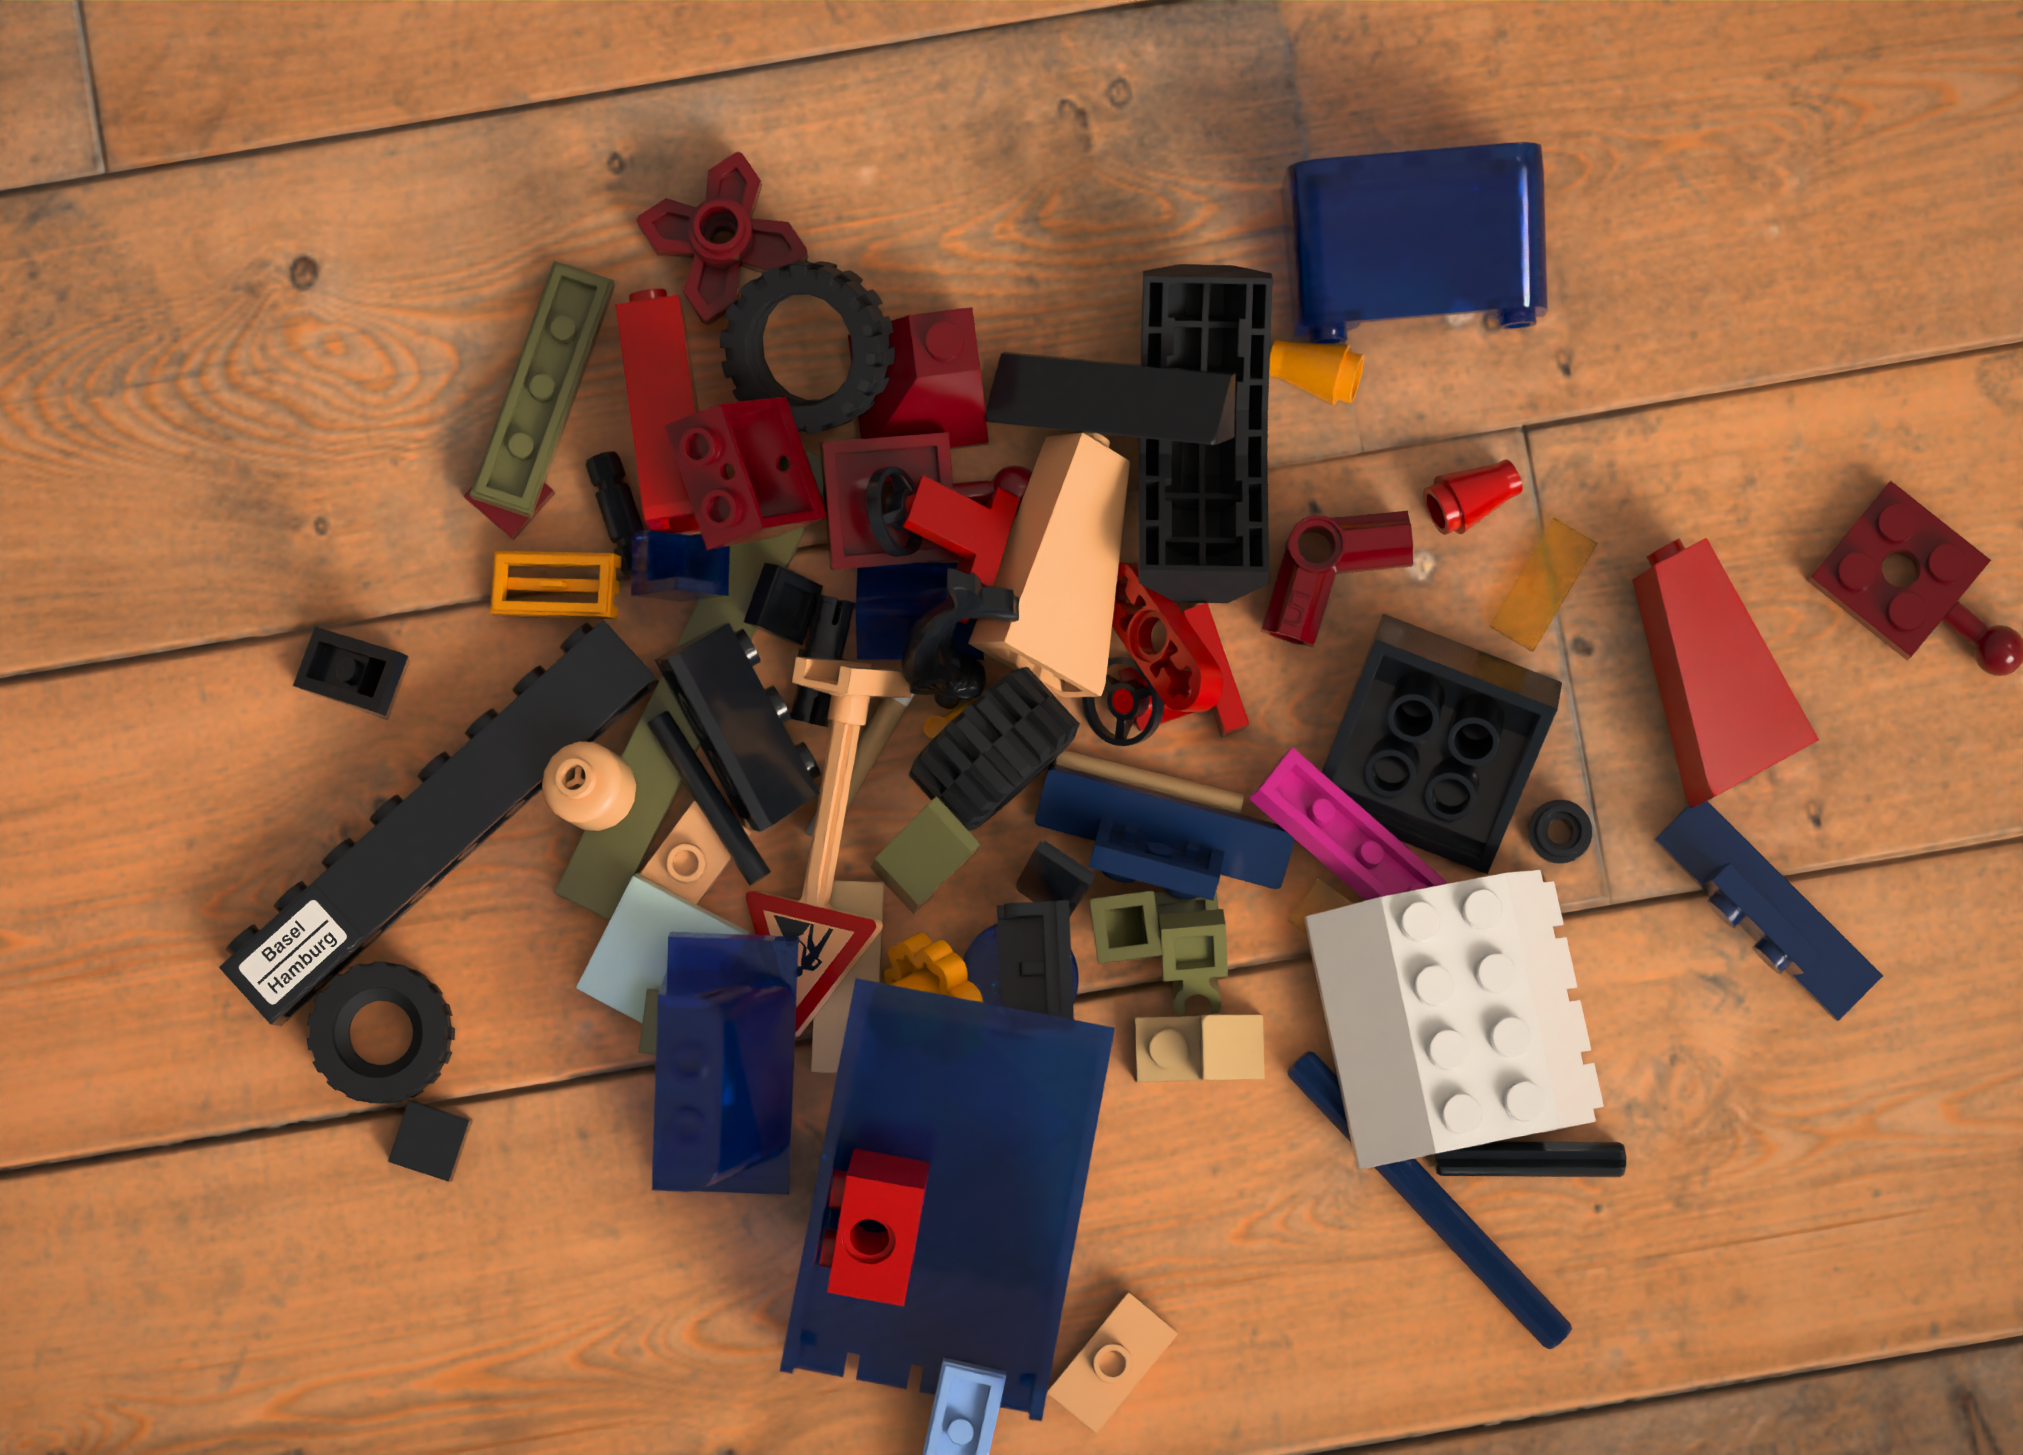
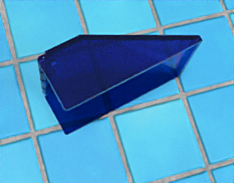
M855 979L780 1372L793 1374L799 1368L801 1370L843 1377L848 1353L860 1355L856 1380L907 1390L911 1365L924 1367L919 1392L935 1395L943 1357L1007 1371L999 1408L1025 1412L1028 1415V1419L1042 1422L1115 1032L1114 1027ZM854 1148L930 1162L913 1266L904 1307L827 1293L831 1268L819 1266L825 1230L826 1228L838 1230L841 1210L829 1208L831 1189L836 1169L848 1171ZM867 1219L858 1222L863 1229L869 1232L879 1233L887 1230L883 1224L876 1220Z

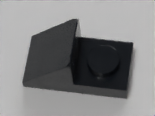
M315 626L293 686L388 720L410 660L408 655Z

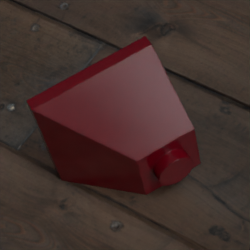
M968 307L914 314L892 320L894 333L888 334L889 346L895 347L894 364L887 366L885 375L889 376L890 379L884 391L876 394L873 399L875 404L864 414L858 416L861 439L949 432L950 450L989 445L973 308ZM849 334V335H848V341H849V349H850V356H851V362H852V359H853V356H852V344H851V335Z

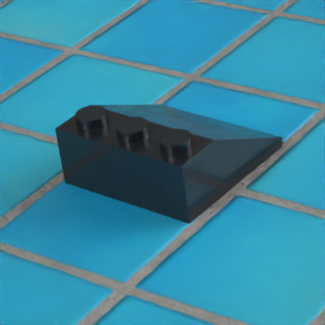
M1383 614L1321 772L1398 840L1488 874L1558 710L1562 682Z

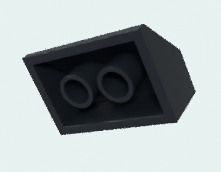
M729 623L720 624L654 660L737 816L746 829L762 832L820 794L813 779L821 775L819 767L803 741L794 746L783 725L784 722L791 719L790 713L773 685L766 689L762 686L753 669V666L760 663L761 660L751 639L743 628L734 633Z

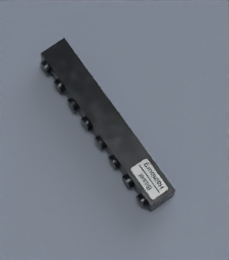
M604 620L594 628L587 622L576 629L560 646V649L565 653L564 656L547 671L539 665L526 674L512 690L517 695V698L499 714L492 708L481 715L465 732L470 741L452 757L444 751L431 760L417 775L422 782L417 789L404 800L397 794L386 801L369 819L375 827L357 843L351 838H347L336 846L322 861L323 866L327 869L309 886L300 881L291 887L274 904V908L279 913L261 930L255 924L251 925L226 947L225 950L231 957L219 968L270 1025L282 1026L320 992L329 983L328 981L341 973L542 790L544 770L554 754L564 746L578 741L595 742L656 687L659 681L656 676Z

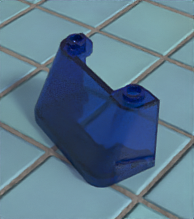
M1514 142L1320 158L1297 162L1287 167L1280 190L1294 337L1309 336L1310 343L1336 344L1347 341V331L1356 329L1361 322L1485 312L1486 318L1498 319L1500 329H1521L1536 325V317H1543L1547 313L1545 182L1542 146L1540 144Z

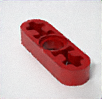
M1119 562L1112 628L1167 707L1175 711L1206 712L1218 702L1223 688V677L1218 663L1177 604L1138 583V564ZM1129 598L1131 603H1127L1126 599ZM1161 620L1166 629V642L1163 649L1157 654L1152 646L1151 634L1154 625ZM1186 671H1192L1191 677Z

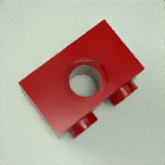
M854 1148L848 1171L836 1169L829 1208L841 1210L838 1230L826 1228L819 1262L820 1267L831 1268L827 1293L904 1307L913 1266L930 1162ZM867 1219L876 1220L883 1224L887 1230L879 1233L869 1232L863 1229L858 1222Z

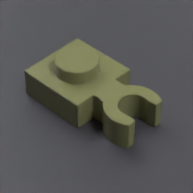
M1223 909L1159 914L1164 982L1173 981L1171 996L1175 1014L1178 1017L1185 1016V1001L1190 996L1196 994L1204 995L1208 998L1211 1014L1219 1013L1222 1002L1219 983L1216 977L1228 976L1226 924Z

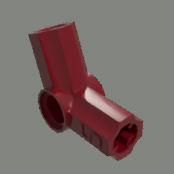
M1408 511L1335 518L1313 515L1299 521L1294 526L1285 543L1284 555L1260 631L1292 644L1314 647L1336 574L1413 566V537ZM1311 532L1325 536L1331 545V557L1321 563H1311L1305 560L1299 553L1298 539L1304 534Z

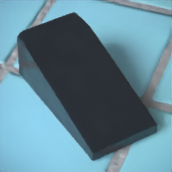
M1040 841L1019 876L1016 889L1033 902L1069 900V915L1071 917L1091 887L1095 877L1092 871L1047 841Z

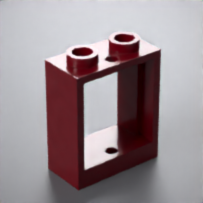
M787 397L722 403L664 426L707 550L774 538L828 517ZM783 456H786L790 461V467L786 471L780 467V459ZM727 464H731L735 471L731 479H729L725 468Z

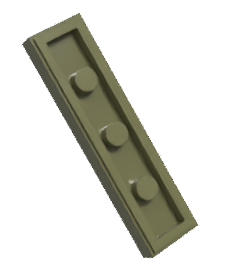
M553 262L470 492L472 499L529 517L530 519L533 518L541 490L548 476L615 288L614 280L563 263Z

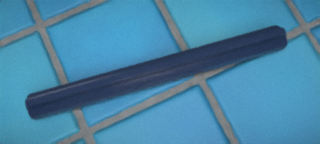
M1308 1051L1289 1067L1287 1071L1288 1076L1351 1142L1338 1077L1314 1052ZM1416 1159L1374 1167L1543 1347L1551 1350L1566 1339L1572 1330L1571 1323Z

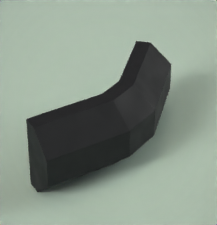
M1179 264L1143 271L1141 365L1236 374L1234 438L1216 445L1139 438L1138 583L1175 603H1229L1268 585L1267 451L1273 283L1272 274L1233 265Z

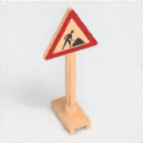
M796 657L792 683L831 694L827 719L832 720L802 897L800 900H795L761 891H749L745 896L784 1034L788 1038L799 1037L883 928V924L879 919L833 909L830 906V898L860 725H866L870 698H911L910 684L905 680L902 670L871 668L870 663L806 657Z

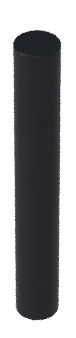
M665 711L647 723L649 729L749 886L771 873L770 869L670 712Z

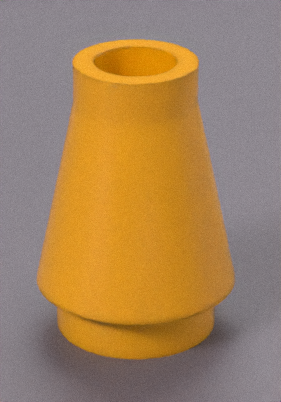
M1276 339L1270 353L1269 376L1281 379L1333 406L1338 401L1351 404L1360 384L1365 356L1364 354L1352 352L1350 344L1288 342Z

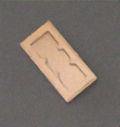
M694 800L641 871L640 875L698 905L732 858ZM742 825L747 835L750 836L752 832Z
M1127 1292L1052 1383L1046 1393L1097 1434L1179 1333L1130 1292Z

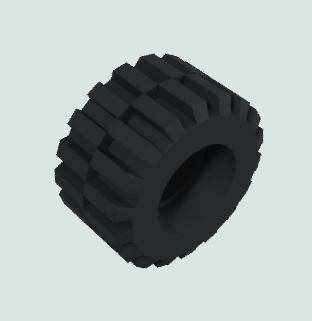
M1027 666L1010 671L996 681L939 732L916 757L909 777L931 801L937 796L970 831L989 820L1044 771L1074 740L1080 723Z

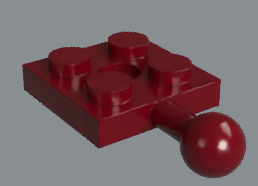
M949 432L821 442L820 454L825 510L828 516L826 518L830 570L959 559L958 554L924 537L920 548L914 554L907 556H891L881 547L873 533L867 511L868 483L872 474L878 469L897 466L910 476L915 486L921 476L924 475L982 505L987 503L999 487L1020 498L1015 516L1017 515L1032 472L1025 467L1013 465L998 471L992 481L953 483ZM887 476L884 483L892 482V478ZM887 524V529L892 538L904 548L909 539L906 531H898L891 524Z
M1892 481L1887 484L1808 580L1810 584L1907 661L1942 621L1962 638L1974 645L1975 660L1986 673L1994 676H2005L2016 671L2023 663V638L2016 630L2004 625L1989 627L1958 601L1989 564L1991 559ZM1900 554L1908 557L1913 562L1916 568V578L1913 584L1907 587H1896L1887 582L1882 573V563L1887 556Z

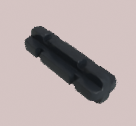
M615 451L597 454L586 460V468L592 485L599 489L595 496L610 541L617 544L618 548L614 550V553L622 556L620 570L625 575L643 572L653 566L654 559L648 541L641 538V535L645 532L630 486L622 481L626 474L621 459Z

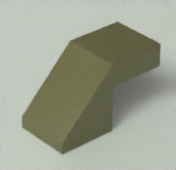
M936 796L875 857L870 868L904 905L915 914L933 897L937 888L976 853L981 843Z
M1154 890L1089 899L1098 964L1160 958L1162 956L1159 914L1219 909L1217 893H1215L1214 901L1201 897L1194 900H1186L1172 896L1166 891L1154 893Z

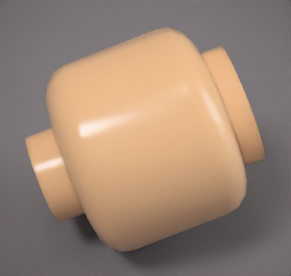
M578 741L564 746L551 757L544 770L542 789L546 803L555 815L583 830L601 831L615 826L628 815L635 802L636 782L632 769L621 756L596 742Z

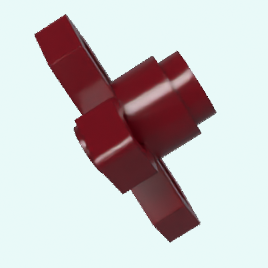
M735 152L708 170L706 200L697 207L665 198L637 217V224L657 255L694 258L683 292L701 321L706 325H710L724 316L731 302L738 301L741 267L763 273L772 268L808 260L807 248L789 222L752 219L762 183L741 152ZM727 231L734 235L726 243H712L714 236L719 232Z

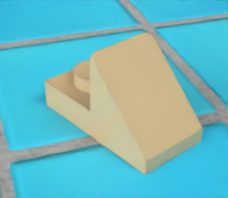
M1263 1015L1135 1018L1136 1082L1265 1079Z

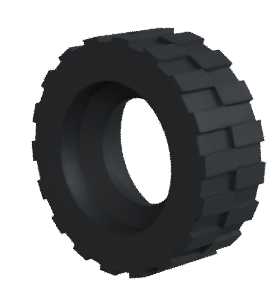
M373 961L370 964L360 963L349 967V971L344 974H337L328 981L330 985L324 992L320 991L314 1000L316 1006L313 1014L309 1013L307 1026H310V1038H306L308 1050H312L315 1058L313 1064L318 1073H323L328 1079L326 1082L328 1085L356 1101L390 1104L402 1102L401 1100L409 1097H415L424 1092L423 1089L430 1083L434 1084L441 1075L439 1072L444 1063L448 1064L452 1054L449 1051L451 1040H455V1028L451 1026L450 1016H453L450 1005L445 1003L441 996L443 993L436 984L431 983L424 974L404 965ZM375 1001H389L400 1006L409 1016L413 1028V1037L407 1052L397 1061L386 1065H375L363 1060L355 1052L350 1041V1026L354 1016L362 1007Z

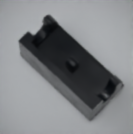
M1069 900L1006 903L997 906L1003 1036L1074 1033Z

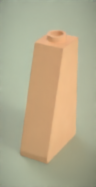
M1074 431L1073 434L1048 436L1045 438L1007 539L993 587L1011 589L1014 591V595L1019 597V620L1016 622H999L977 618L968 644L1014 670L1027 666L1048 689L1064 698L1099 697L1102 695L1106 684L1130 467L1129 460L1109 449L1110 442L1107 438L1098 433Z

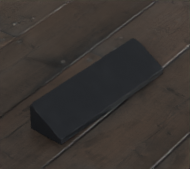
M1003 352L1000 355L986 408V422L1216 445L1234 438L1236 374Z

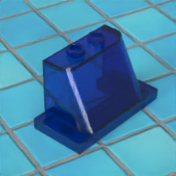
M691 932L669 933L667 970L658 993L652 1190L789 1195L799 937Z

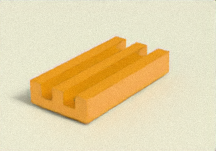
M494 550L490 614L506 617L617 620L618 607L614 605L615 594H619L620 581L616 580V569H621L622 556L615 553ZM509 566L599 568L600 573L599 579L508 577ZM507 591L598 594V603L506 601Z

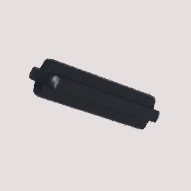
M1491 1142L1434 1154L1435 1170L1440 1176L1621 1177L1625 1174L1626 1150L1624 1144L1620 1142Z

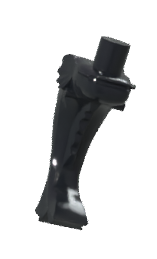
M947 568V589L951 595L926 611L912 626L903 642L901 667L905 680L910 684L911 694H935L934 699L939 706L952 709L958 705L959 701H969L971 698L978 697L986 685L984 666L979 661L964 656L956 650V642L951 639L953 637V630L956 629V623L967 618L1016 622L1019 620V597H1016L1011 589L983 587L981 580L975 573L966 574L956 569Z

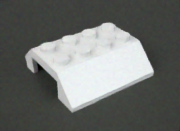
M1541 870L1502 873L1408 891L1304 917L1357 1170L1596 1122L1593 1109L1604 1107L1595 1064H1583L1581 1053L1590 1051L1591 1046L1581 1001H1569L1567 990L1577 988L1567 937L1555 938L1554 927L1564 925L1554 881L1543 882Z

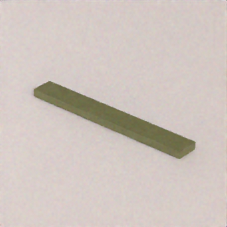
M805 449L822 499L824 490L821 456ZM783 456L780 459V467L785 471L790 467V461L786 456ZM808 525L774 538L724 547L675 648L723 623H729L734 633L743 628L752 641L758 628L748 625L743 621L763 565L766 562L787 569ZM662 675L621 756L634 774L636 782L635 802L628 815L615 826L601 831H584L554 892L611 920L632 876L638 873L683 781L647 723L659 714L669 711L695 753H697L700 747Z

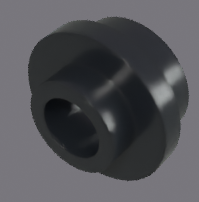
M1549 801L1540 806L1531 816L1527 830L1528 840L1534 852L1543 860L1555 864L1569 863L1578 859L1588 849L1592 839L1591 821L1587 813L1579 805L1571 801ZM1559 820L1568 825L1570 837L1565 844L1554 843L1549 838L1548 827L1552 821Z

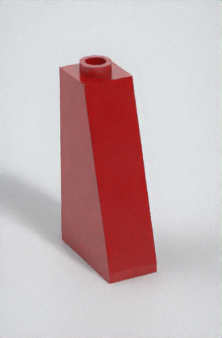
M665 289L637 291L629 295L628 303L615 304L644 521L655 538L700 531L664 427L667 424L699 412L683 305L679 295L667 296Z
M1707 538L1688 548L1684 547L1681 539H1677L1646 557L1651 568L1632 580L1685 798L1691 808L1718 796L1819 741Z

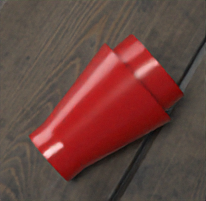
M1505 459L1493 465L1436 476L1434 485L1424 489L1423 499L1428 515L1440 533L1446 535L1455 531L1458 534H1464L1506 501L1521 494L1523 486L1515 466L1511 461Z

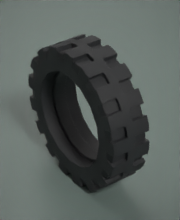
M800 261L769 269L763 272L759 278L750 280L739 291L742 294L740 299L731 302L724 318L728 319L729 323L727 329L722 330L720 334V348H725L726 361L721 362L726 379L731 377L736 386V389L732 391L736 399L740 402L787 397L798 432H806V434H815L851 422L856 416L864 414L875 404L873 399L876 394L882 393L890 379L889 376L885 375L887 366L894 364L895 347L889 346L888 334L894 333L889 316L883 317L878 307L883 304L878 294L873 289L867 291L861 285L863 279L850 270L842 272L837 269L836 264L824 261L815 263ZM809 294L825 300L841 315L851 335L853 359L847 379L837 392L823 399L806 400L790 394L774 379L765 360L763 334L768 317L779 302L793 295Z

